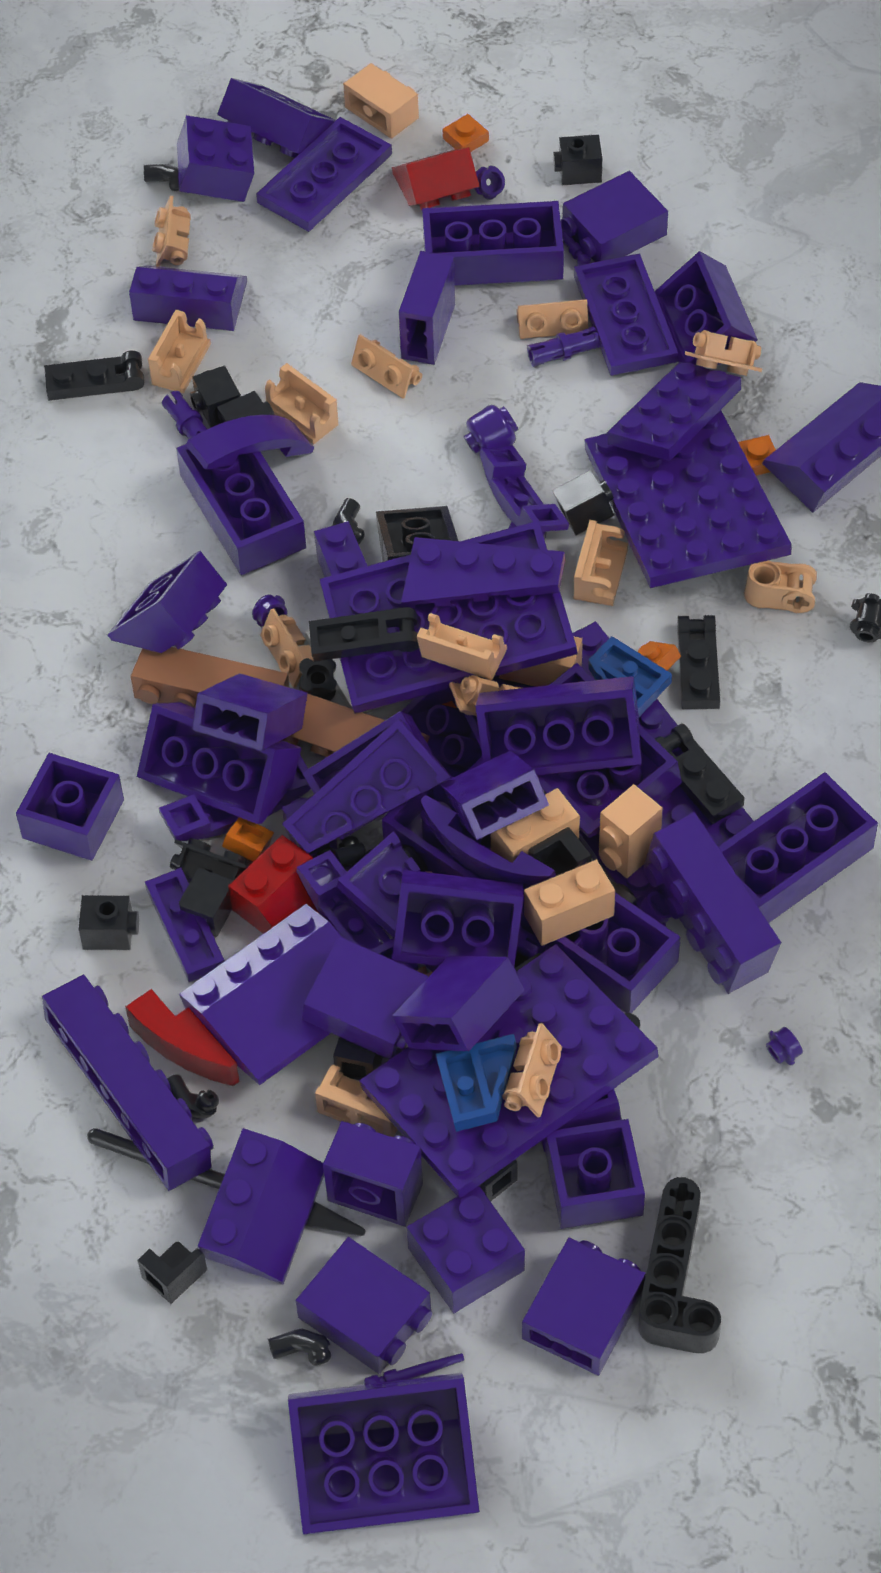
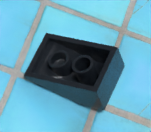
M448 506L376 511L382 562L411 555L415 537L458 541Z

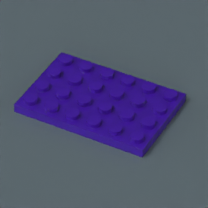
M721 410L671 461L608 445L607 434L584 439L585 451L599 481L605 480L614 498L609 502L621 528L625 531V536L650 588L791 555L792 544Z
M539 520L460 541L547 550ZM411 555L321 578L320 583L329 618L402 608L401 599ZM560 591L557 593L510 598L508 594L490 596L488 601L474 602L473 598L453 600L451 605L435 606L434 603L416 605L417 625L414 626V630L417 633L420 628L429 629L428 615L432 613L440 617L442 624L492 640L493 634L502 636L504 644L507 645V650L494 676L578 654ZM390 627L388 628V633L399 632V628ZM420 648L412 652L393 650L340 658L354 714L450 688V682L461 684L465 677L474 675L423 658Z
M556 944L516 971L524 991L477 1042L480 1043L514 1034L517 1045L513 1061L514 1065L521 1038L525 1037L528 1032H536L539 1023H543L562 1046V1050L541 1117H536L527 1106H521L519 1111L509 1110L505 1107V1100L503 1099L496 1122L456 1132L436 1058L437 1053L447 1050L409 1049L407 1047L360 1080L362 1090L404 1137L411 1139L416 1145L421 1146V1156L459 1199L659 1057L658 1047ZM512 1065L510 1074L523 1072L524 1070L517 1071Z

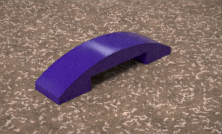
M252 415L233 419L188 439L186 443L188 449L205 470L233 466L236 458L241 454L280 449L285 457L309 454L314 450V446L295 423L287 418L276 415Z
M513 445L495 449L480 448L479 454L492 493L503 512L516 526L539 520L542 532L568 530L569 522L556 504H543L524 477L527 464Z
M301 755L299 756L293 785L269 816L311 790L302 774L308 767ZM195 794L159 807V813L174 840L189 841L190 838L199 840L228 833L238 819V816L198 801Z
M424 795L421 799L426 819L438 841L458 862L475 874L487 880L523 884V892L526 888L556 876L554 869L523 851L511 863L462 834L461 824L455 811L427 795Z
M331 850L297 867V873L319 914L328 920L343 938L392 960L394 938L390 939L377 922L337 888L338 879L347 871ZM396 961L411 969L418 970L417 963Z

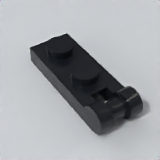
M133 350L126 351L119 357L44 365L48 401L135 391L144 386V374L140 370L142 368V356L139 352Z
M404 607L309 621L313 660L316 662L393 650L402 652L415 651L419 648L418 633L414 630V626L417 625L416 610ZM397 627L399 632L388 633V628Z
M704 615L703 619H689V616H677L678 651L681 655L679 658L682 709H720L715 615ZM690 634H703L704 639H690Z
M681 723L672 728L671 734L664 738L662 736L655 738L678 761L682 783L679 786L712 825L744 806L745 797L693 739L691 731L685 724ZM679 747L683 754L676 757L672 751Z

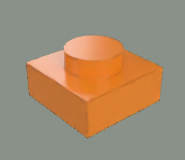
M469 114L442 129L443 139L454 149L469 147L470 152L489 141V131Z
M769 435L738 442L756 476L770 473L762 464L764 459L776 450Z
M649 641L638 650V653L667 671L681 657L674 644Z
M238 817L226 834L221 847L254 862L268 848L274 832L259 824Z

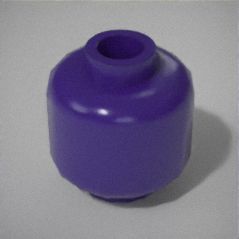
M488 405L466 421V428L469 433L464 436V439L473 453L476 454L480 451L481 447L495 449L514 444L516 441L515 432L519 429L504 406L499 409L495 405Z

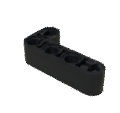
M677 1177L671 1179L663 1189L640 1302L638 1329L641 1337L650 1344L692 1353H706L711 1351L718 1343L721 1314L718 1308L711 1302L683 1296L699 1217L701 1192L693 1180L686 1177ZM678 1201L684 1202L682 1216L675 1215V1207ZM669 1237H676L683 1243L670 1245L664 1240ZM661 1275H668L676 1281L671 1284H663L656 1278ZM653 1314H662L668 1318V1321L654 1323L648 1317ZM696 1322H703L709 1325L711 1329L699 1332L694 1330L691 1325Z

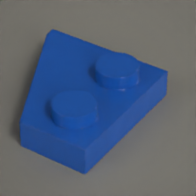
M613 636L589 659L588 669L595 680L634 676L639 717L672 683V674Z
M514 1034L476 1043L469 1052L445 1051L436 1054L456 1132L498 1120L503 1093L507 1087L517 1050Z

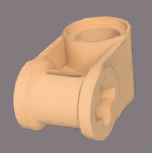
M769 560L751 564L748 570L744 597L750 605L757 608L788 610L794 613L808 612L815 606V596L812 594V588L817 580V571L806 564H789ZM801 574L803 575V580H799ZM796 596H800L799 602H796Z

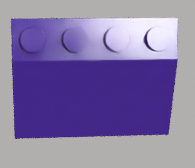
M576 663L550 685L593 681L594 679ZM640 724L641 765L537 775L545 794L556 788L561 791L580 815L579 829L588 838L600 833V812L633 784L658 803L682 783L678 761Z
M305 904L211 972L182 991L179 996L184 1008L189 1007L237 1062V1066L256 1083L261 1085L331 1034L302 1020L303 1005L338 936H342L328 920Z
M462 1373L288 1394L303 1534L480 1512L465 1382Z

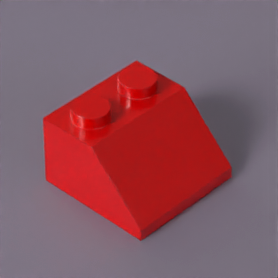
M469 147L447 151L391 167L393 175L409 206L419 204L421 210L422 208L440 205L438 198L451 195L452 201L471 196L470 189L480 187Z
M281 835L228 885L232 911L263 934L305 904L319 913L297 873V867L313 859L312 856L284 835Z

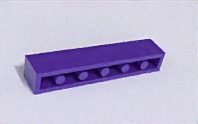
M83 974L42 995L45 1020L167 1190L171 1191L211 1169V1150L214 1149V1145L210 1135L203 1127L198 1129L193 1123L192 1114L186 1102L182 1098L176 1100L173 1096L167 1077L162 1070L158 1069L155 1071L151 1066L149 1055L140 1041L134 1043L131 1039L125 1020L119 1013L113 1014L109 1009L107 997L101 987L98 985L93 987Z

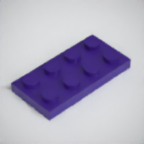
M339 117L256 193L257 203L310 232L392 155V144Z
M640 253L574 266V278L582 300L587 299L588 316L592 327H595L598 333L600 349L610 376L678 362L676 345Z
M679 362L607 432L608 445L671 461L741 390V377L726 374L720 370L714 371L698 367L692 363Z

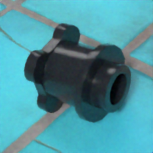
M867 593L864 598L854 599L851 607L857 611L856 618L850 622V630L855 634L856 638L864 642H875L881 639L880 597L876 594Z
M309 658L303 659L299 664V670L303 677L300 681L299 690L331 701L336 694L337 681L333 677V673L336 671V662L332 659L316 662Z

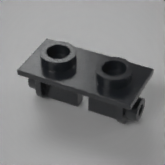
M190 838L188 844L176 839L174 841L176 845L182 848L180 855H173L170 868L174 870L182 868L186 878L192 879L197 869L201 868L235 880L248 867L245 865L247 858L225 850L223 856L210 852L212 846L200 840Z

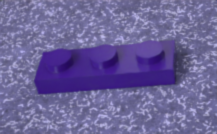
M182 868L145 881V886L187 980L191 982L202 978L225 962L206 919L180 910L179 901L189 883Z

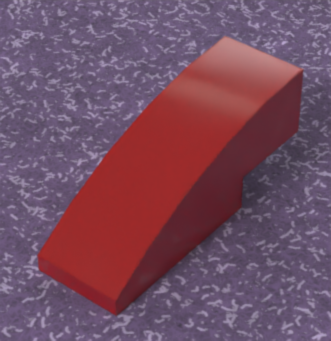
M152 989L125 1006L129 1026L149 1046L166 1059L187 1071L212 1081L230 1086H235L240 1082L237 1062L189 1007L175 1016Z

